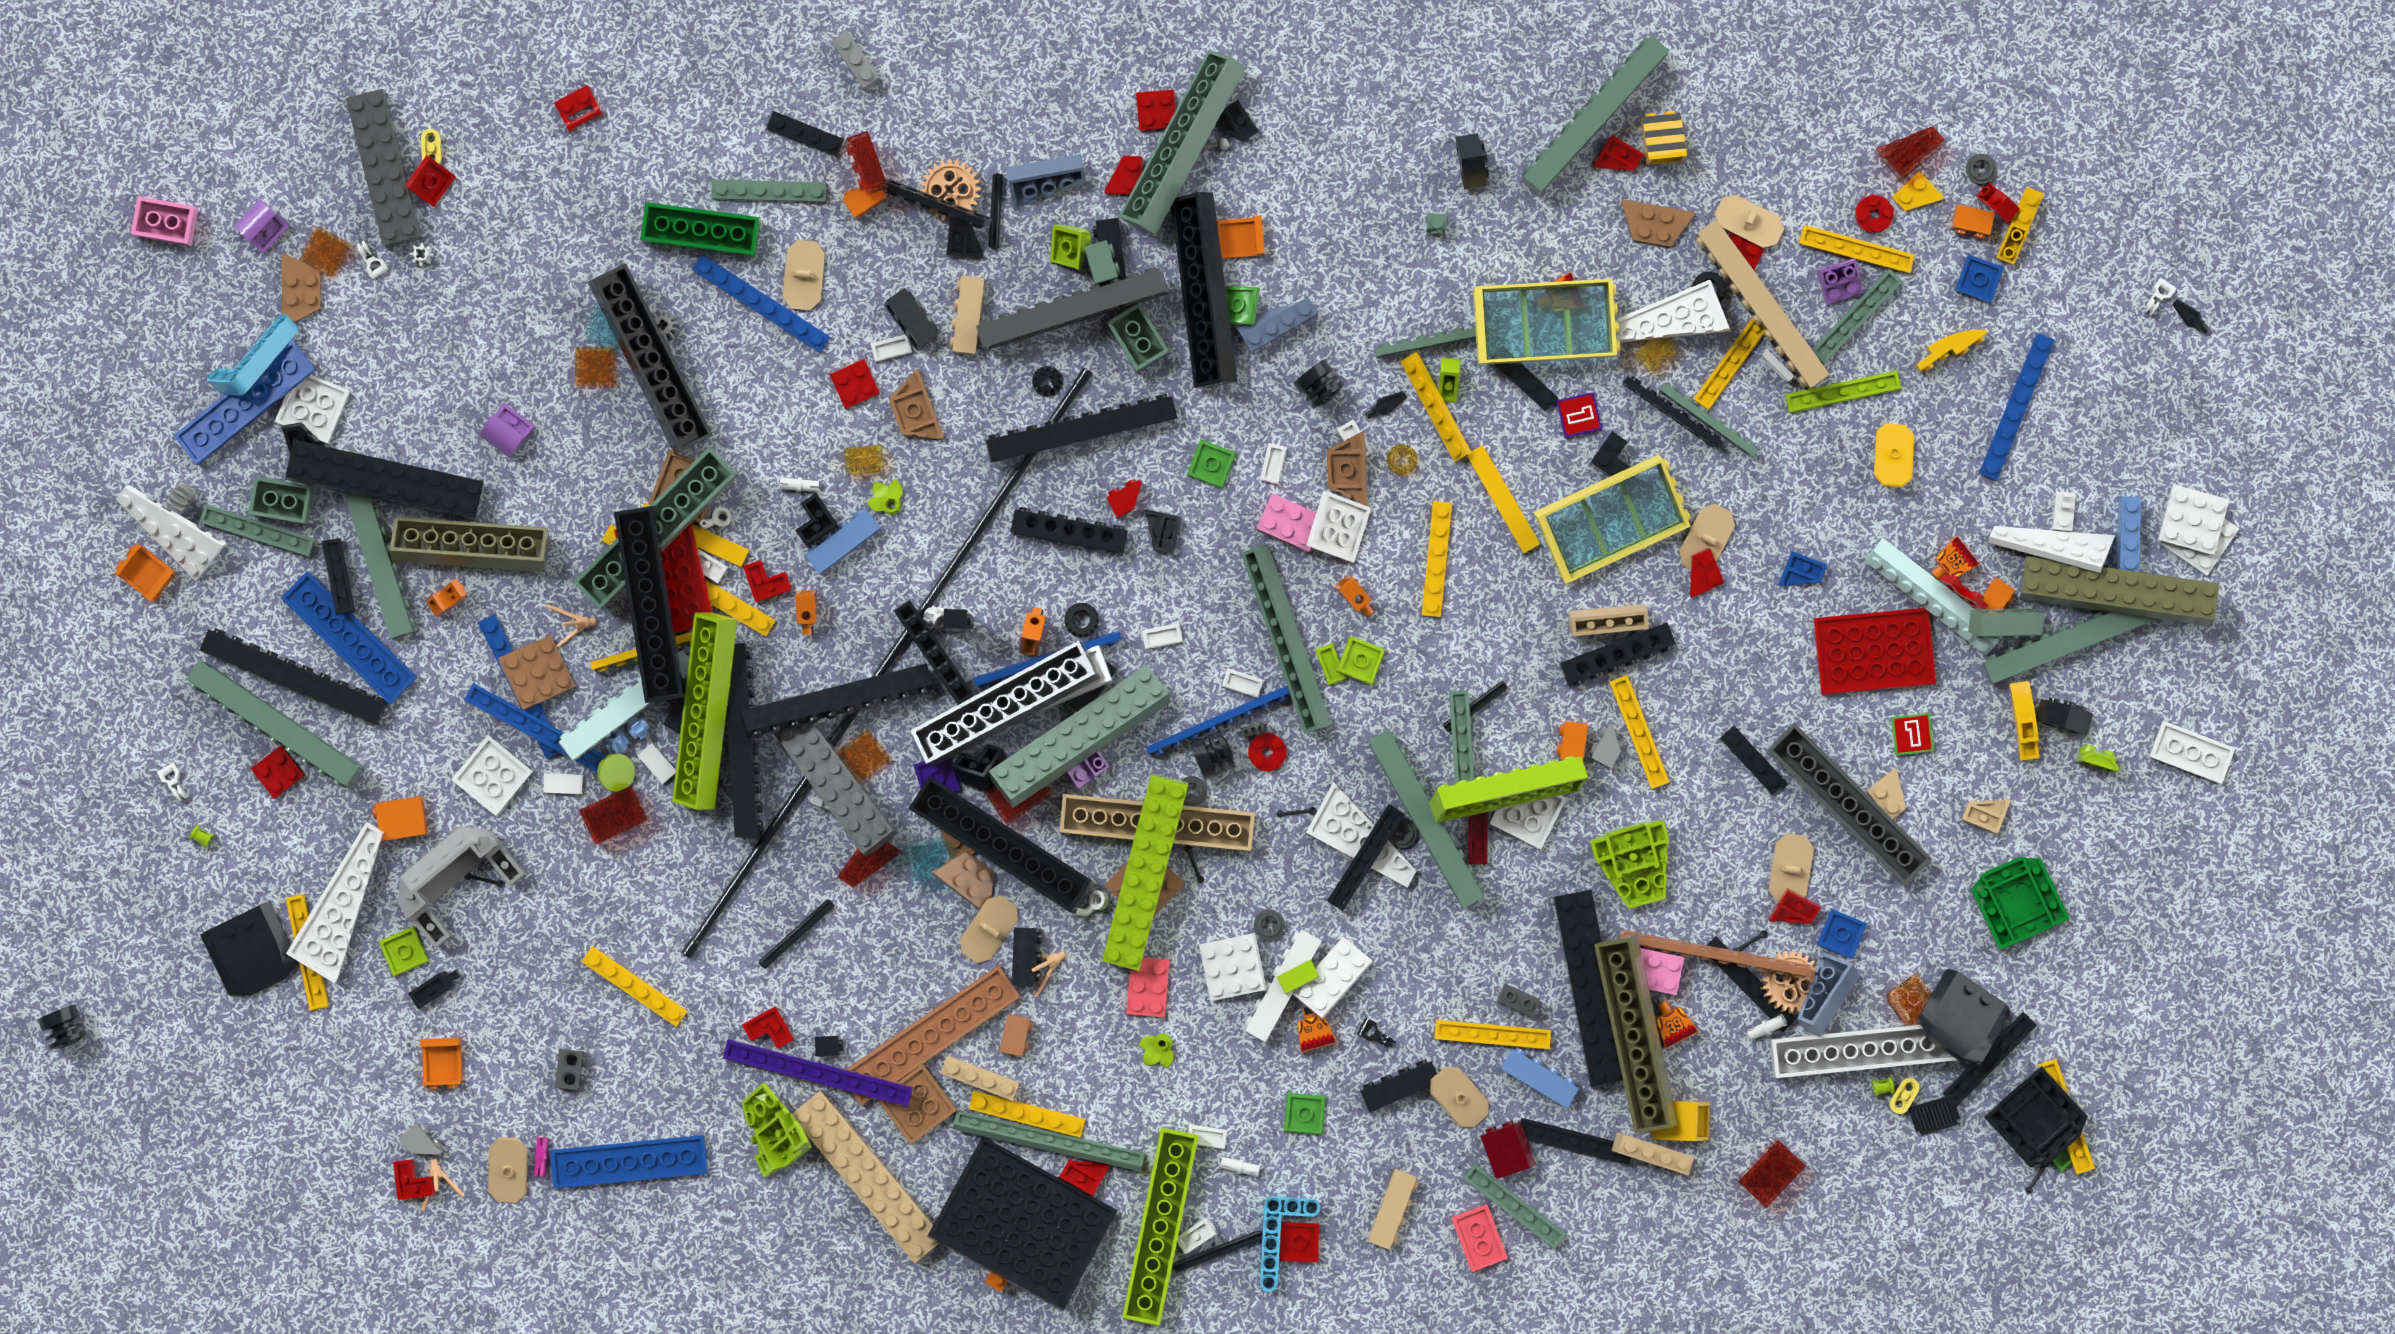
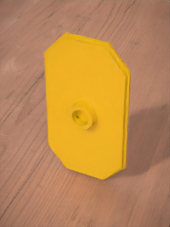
M1885 423L1876 431L1874 476L1883 486L1902 488L1912 479L1914 434L1906 425Z

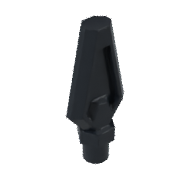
M2179 299L2172 304L2187 326H2193L2204 334L2210 329L2201 320L2198 310Z
M1403 391L1379 398L1376 405L1370 407L1371 410L1365 412V415L1368 419L1374 416L1377 417L1380 414L1388 415L1407 397Z

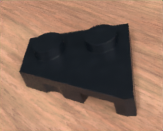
M1238 99L1224 109L1215 125L1242 142L1247 141L1260 132Z
M950 216L946 255L983 258V251L971 222L966 220L965 222L957 221L953 216Z
M302 422L283 425L282 427L290 453L293 439L325 446Z
M1145 509L1153 550L1173 555L1182 517Z

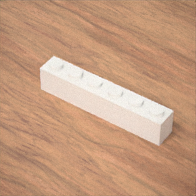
M1303 930L1300 933L1295 932L1291 939V942H1293L1291 949L1286 948L1281 957L1284 959L1282 965H1277L1272 973L1275 978L1272 983L1267 982V990L1262 991L1266 993L1262 1000H1257L1253 1008L1256 1010L1253 1017L1249 1015L1244 1024L1247 1027L1245 1031L1264 1042L1268 1039L1294 992L1293 990L1285 994L1277 976L1312 959L1321 943V940Z

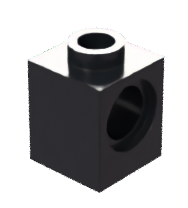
M839 1035L815 1037V1056L840 1055V1051H843V1040L839 1039Z

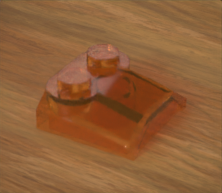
M317 226L311 233L310 240L300 261L334 278L352 244Z
M1916 972L1886 993V999L1900 1021L1908 1026L1916 1021L1931 993Z

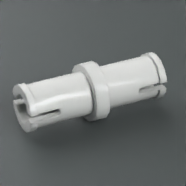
M781 477L780 479L781 490H796L797 493H801V491L818 493L819 481L802 480L800 477L798 479Z
M1783 1014L1769 1021L1764 1020L1762 1024L1748 1029V1035L1754 1041L1766 1034H1772L1774 1030L1787 1026V1021Z
M1222 1157L1220 1169L1234 1171L1239 1175L1243 1173L1258 1177L1260 1165L1246 1163L1242 1159L1238 1161Z

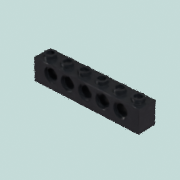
M1024 507L1014 510L1010 531L1012 534L1124 554L1128 530H1124V526L1113 525V528L1106 527V523L1099 521L1090 524L1087 523V519L1076 518L1074 521L1069 520L1066 515L1057 514V517L1049 516V512L1038 510L1037 514L1030 512L1031 509ZM1035 518L1037 526L1029 528L1026 524L1027 520ZM1050 521L1056 524V529L1052 532L1045 529V525ZM1067 525H1072L1075 527V532L1072 535H1067L1064 532V528ZM1089 528L1094 531L1092 538L1087 539L1083 536L1085 529ZM1105 532H1110L1113 535V539L1110 542L1102 540V535Z
M908 599L893 609V612L955 703L959 705L973 697L974 693L912 602Z
M1667 622L1560 662L1559 666L1566 684H1571L1574 687L1582 684V679L1589 677L1590 680L1601 676L1600 672L1607 670L1608 673L1619 670L1618 666L1624 663L1627 667L1637 663L1636 659L1640 657L1646 660L1655 656L1654 652L1661 650L1664 653L1672 650V645L1676 643ZM1650 637L1658 639L1659 644L1657 647L1649 645ZM1636 643L1641 647L1639 654L1632 653V644ZM1615 650L1622 652V660L1617 661L1613 658ZM1597 657H1602L1605 660L1604 667L1599 668L1595 665ZM1579 664L1586 665L1587 672L1585 674L1578 673L1577 666Z

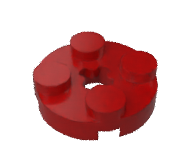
M1872 194L1864 197L1856 206V222L1862 230L1868 233L1884 231L1893 220L1894 209L1891 203L1880 195ZM1878 210L1879 218H1870L1871 213L1869 211Z
M1263 733L1255 737L1250 743L1248 757L1257 769L1273 771L1284 762L1286 746L1282 739L1275 734ZM1266 746L1273 751L1269 758L1262 754V750H1265Z

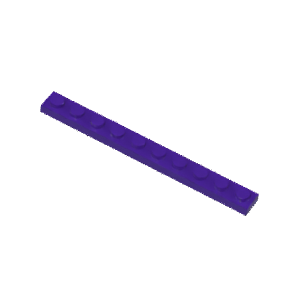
M731 1039L727 1040L723 1058L903 1106H909L913 1087Z

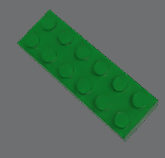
M645 202L640 240L642 243L756 258L761 219L755 216Z

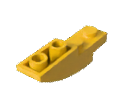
M2026 186L2017 204L2020 210L2011 219L1996 258L2014 265L2044 193Z
M1968 330L1947 336L1927 347L1925 350L1929 356L1914 367L1918 372L1922 370L1927 372L1934 367V361L1939 359L1941 362L1950 355L1948 351L1953 356L1959 354L1961 357L1970 350L1968 346L1973 343L1978 345L1985 340L1984 335L1988 332L1986 330Z
M2029 681L2009 683L2019 760L2040 758L2038 729Z

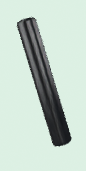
M994 173L992 177L990 210L992 220L989 227L988 243L991 249L999 248L1003 175L1000 173Z
M1500 681L1470 703V716L1508 689L1506 683ZM1451 718L1443 723V727L1447 732L1451 731Z

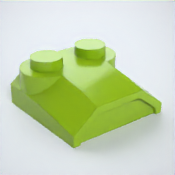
M1053 225L1050 263H1057L1081 270L1085 246L1091 243L1090 233L1086 229L1071 225Z
M2085 744L2084 747H2080L2075 762L2111 773L2118 772L2119 770L2116 764L2117 757L2114 756V752L2103 750V752L2096 751V747Z

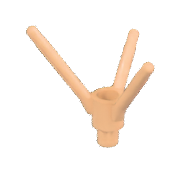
M546 604V608L575 619V621L562 622V626L576 625V630L556 645L557 649L577 633L584 630V628L596 625L595 618L578 616Z
M1064 951L1058 954L1042 955V960L1046 962L1032 969V972H1035L1047 965L1049 966L1048 972L1034 994L1035 998L1038 997L1051 973L1057 967L1056 965L1066 958Z
M437 1159L430 1160L429 1176L434 1178L435 1191L439 1190L438 1180L443 1178L461 1197H464L463 1192L446 1176L444 1171H441V1166H438ZM429 1196L423 1199L422 1212L425 1211Z

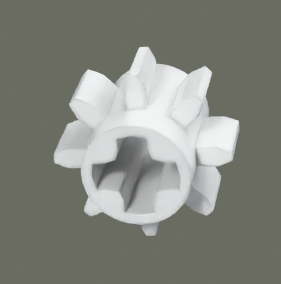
M421 242L419 247L413 245L415 250L409 253V255L414 256L412 262L415 264L419 261L421 267H423L425 262L431 264L429 259L434 257V254L429 253L431 247L424 248L423 242ZM419 251L424 252V258L419 257Z
M933 605L924 612L923 620L926 621L929 629L934 628L938 630V628L943 627L944 609Z

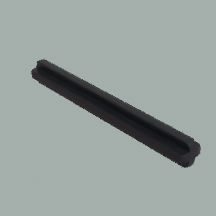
M827 899L759 960L761 967L766 969L834 908L833 902Z
M1257 1230L1174 1262L1172 1264L1174 1272H1181L1261 1241L1263 1234L1261 1230Z

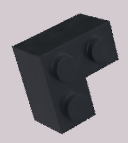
M1478 133L1456 136V150L1464 190L1487 186L1486 178H1489L1488 167H1485V163H1488L1483 140H1479Z
M1612 431L1589 465L1608 478L1630 468L1629 465L1617 458L1628 442Z
M817 493L800 503L811 520L795 531L807 548L839 527Z
M2049 697V700L2040 699L2036 722L2087 736L2093 713L2086 711V707L2076 705L2074 702L2064 700V703H2060L2059 699Z
M987 744L978 758L961 753L952 765V769L957 781L990 791L994 783L990 778L989 770L1007 758L1004 749Z

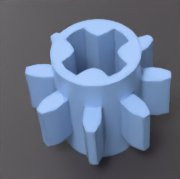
M635 716L628 721L630 725L627 727V730L634 739L640 737L642 740L649 734L647 730L650 726L642 716L639 719Z
M616 730L606 737L604 741L605 747L609 753L613 751L616 754L623 753L629 743L628 737L624 731L619 733Z

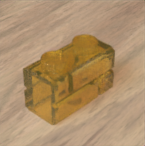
M1671 337L1651 339L1633 356L1647 372L1651 370L1655 372L1662 366L1661 361L1667 358L1669 360L1677 353L1675 349L1678 345Z
M882 444L844 448L846 472H850L851 476L861 475L862 471L867 470L870 473H880L881 469H885Z

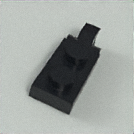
M456 969L449 974L446 971L440 972L408 994L417 1009H420L452 989L451 987L455 986L453 981L461 975Z

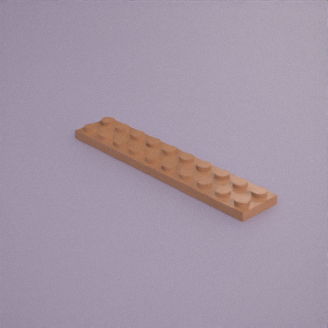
M998 965L846 1070L897 1082L1021 996ZM852 1092L861 1106L873 1098Z

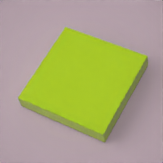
M1349 636L1336 672L1372 686L1385 649Z
M414 926L378 941L393 977L429 962Z

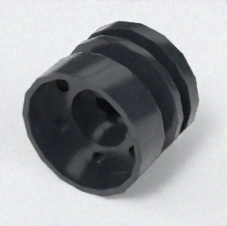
M1325 359L1314 365L1293 383L1301 394L1308 390L1311 392L1306 398L1307 402L1316 398L1310 405L1313 410L1332 400L1345 385L1342 381L1336 385L1333 384L1339 378L1337 375L1331 378L1327 377L1332 368Z
M1220 731L1215 732L1218 739L1216 742L1213 741L1211 735H1208L1209 745L1207 746L1202 739L1189 743L1205 780L1216 776L1215 766L1219 765L1223 772L1226 771L1223 764L1225 762L1228 763L1230 769L1235 768L1234 756L1230 746Z
M76 1004L37 1019L41 1031L51 1030L52 1032L45 1040L55 1039L56 1041L48 1045L49 1050L65 1048L79 1042L84 1036L88 1035L86 1030L77 1032V1029L84 1026L83 1023H73L80 1016Z

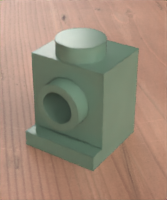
M1428 213L1426 235L1445 236L1447 214Z

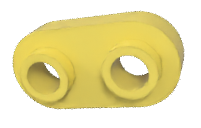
M427 129L421 135L422 160L426 155L429 157L435 155V161L440 164L442 161L441 136L436 130ZM430 136L435 137V141L432 143L428 141Z
M1905 1078L1900 1082L1889 1101L1890 1109L1894 1113H1905L1919 1092V1084L1915 1079ZM1907 1084L1912 1085L1911 1091L1906 1090L1905 1087ZM1898 1100L1902 1102V1106L1900 1108L1896 1107L1895 1105L1896 1101Z

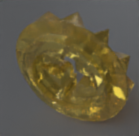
M1398 444L1388 452L1387 464L1394 473L1405 475L1412 472L1416 467L1417 454L1409 445ZM1400 451H1402L1404 457L1410 458L1404 462V468H1402L1400 462L1394 461L1400 457Z

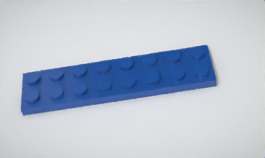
M291 340L245 394L240 396L224 394L174 434V437L195 465L198 466L313 374L316 368L296 342Z
M306 571L281 597L308 626L390 705L418 678L352 613L336 616L331 592L309 571Z
M705 1135L550 1150L553 1188L708 1174Z

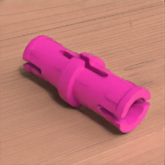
M537 1137L536 1154L533 1157L535 1158L533 1176L546 1177V1162L549 1159V1155H547L549 1138Z

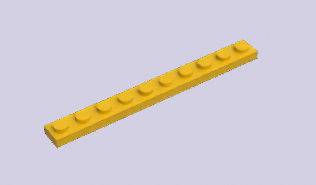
M611 524L601 540L608 545H611L616 540L614 533L616 527ZM706 580L711 605L767 637L776 622L775 619Z

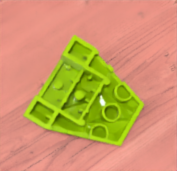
M1664 819L1637 823L1606 832L1602 836L1589 840L1595 861L1601 867L1628 909L1666 898V865L1668 863L1667 848L1669 836Z
M766 1083L761 1084L741 1101L746 1123L748 1126H753L755 1136L750 1137L751 1143L757 1142L759 1154L754 1156L764 1178L778 1172L781 1168L790 1166L812 1148L801 1125Z

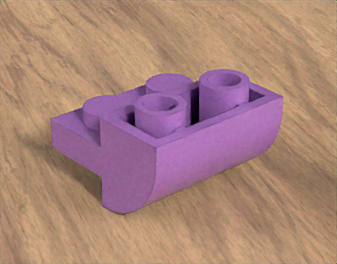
M259 198L234 227L258 250L264 253L289 225Z
M1855 258L1817 270L1818 281L1827 305L1863 294Z
M504 403L487 421L480 433V437L511 458L534 429L535 425Z
M1097 751L1066 772L1065 776L1074 789L1077 790L1108 769L1109 765L1100 752Z

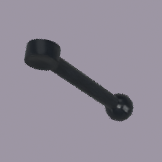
M1310 807L1309 809L1286 812L1279 810L1277 811L1276 815L1279 818L1283 817L1284 815L1310 813L1313 815L1316 813V808Z
M1188 845L1185 847V851L1191 859L1197 875V882L1201 884L1204 882V878L1200 875L1192 854V847Z
M471 873L464 876L466 880L474 879L495 884L498 887L504 885L502 880L495 881L474 876Z
M1762 930L1759 935L1738 948H1733V951L1740 952L1761 937H1767V931Z
M2051 1162L2043 1163L2030 1186L2025 1188L2027 1194L2032 1193L2035 1183L2046 1166H2049Z

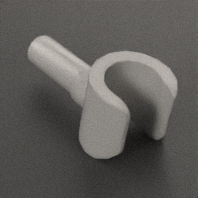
M1221 138L1217 142L1204 145L1203 150L1219 146L1221 151H1224L1231 146L1227 139Z

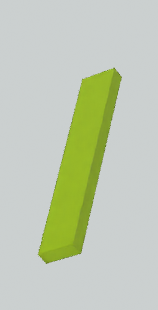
M1892 371L1785 394L1788 412L1793 413L1901 390L1898 371Z

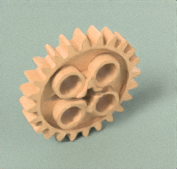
M948 159L947 164L941 160L940 167L934 163L935 170L933 171L928 168L927 170L930 175H923L926 182L920 183L925 187V189L920 191L935 196L933 189L936 186H941L942 192L936 197L941 199L945 197L944 200L946 201L954 199L955 204L974 211L972 205H979L975 199L981 198L977 192L982 191V188L977 187L981 183L980 180H975L978 174H971L973 168L969 167L966 169L967 164L965 162L960 166V161L957 159L954 164L951 159ZM954 172V180L948 182L946 180L947 174ZM963 185H967L969 188L966 194L960 193V188ZM949 186L953 188V194L948 193L949 191L947 188ZM931 207L929 213L932 214L936 211L935 217L939 218L942 214H939L937 209ZM942 215V220L946 221L948 216L950 219V216L953 215Z
M1794 950L1790 951L1789 955L1787 951L1782 952V956L1779 953L1775 955L1776 959L1813 965L1815 962L1814 960L1808 962V955L1802 958V952L1797 953L1795 956ZM1811 967L1810 977L1806 976V978L1795 977L1793 973L1780 974L1782 976L1781 982L1776 980L1775 970L1768 969L1767 971H1762L1761 974L1765 978L1761 979L1760 982L1765 983V986L1761 987V990H1767L1764 997L1770 996L1768 1003L1775 1002V1009L1781 1006V1012L1786 1011L1788 1008L1789 1013H1793L1794 1009L1796 1013H1799L1804 999L1810 991L1808 988L1814 980L1816 967ZM1793 979L1794 983L1790 985L1789 981ZM1801 982L1807 984L1806 991L1801 988ZM1785 990L1791 993V999L1785 997Z

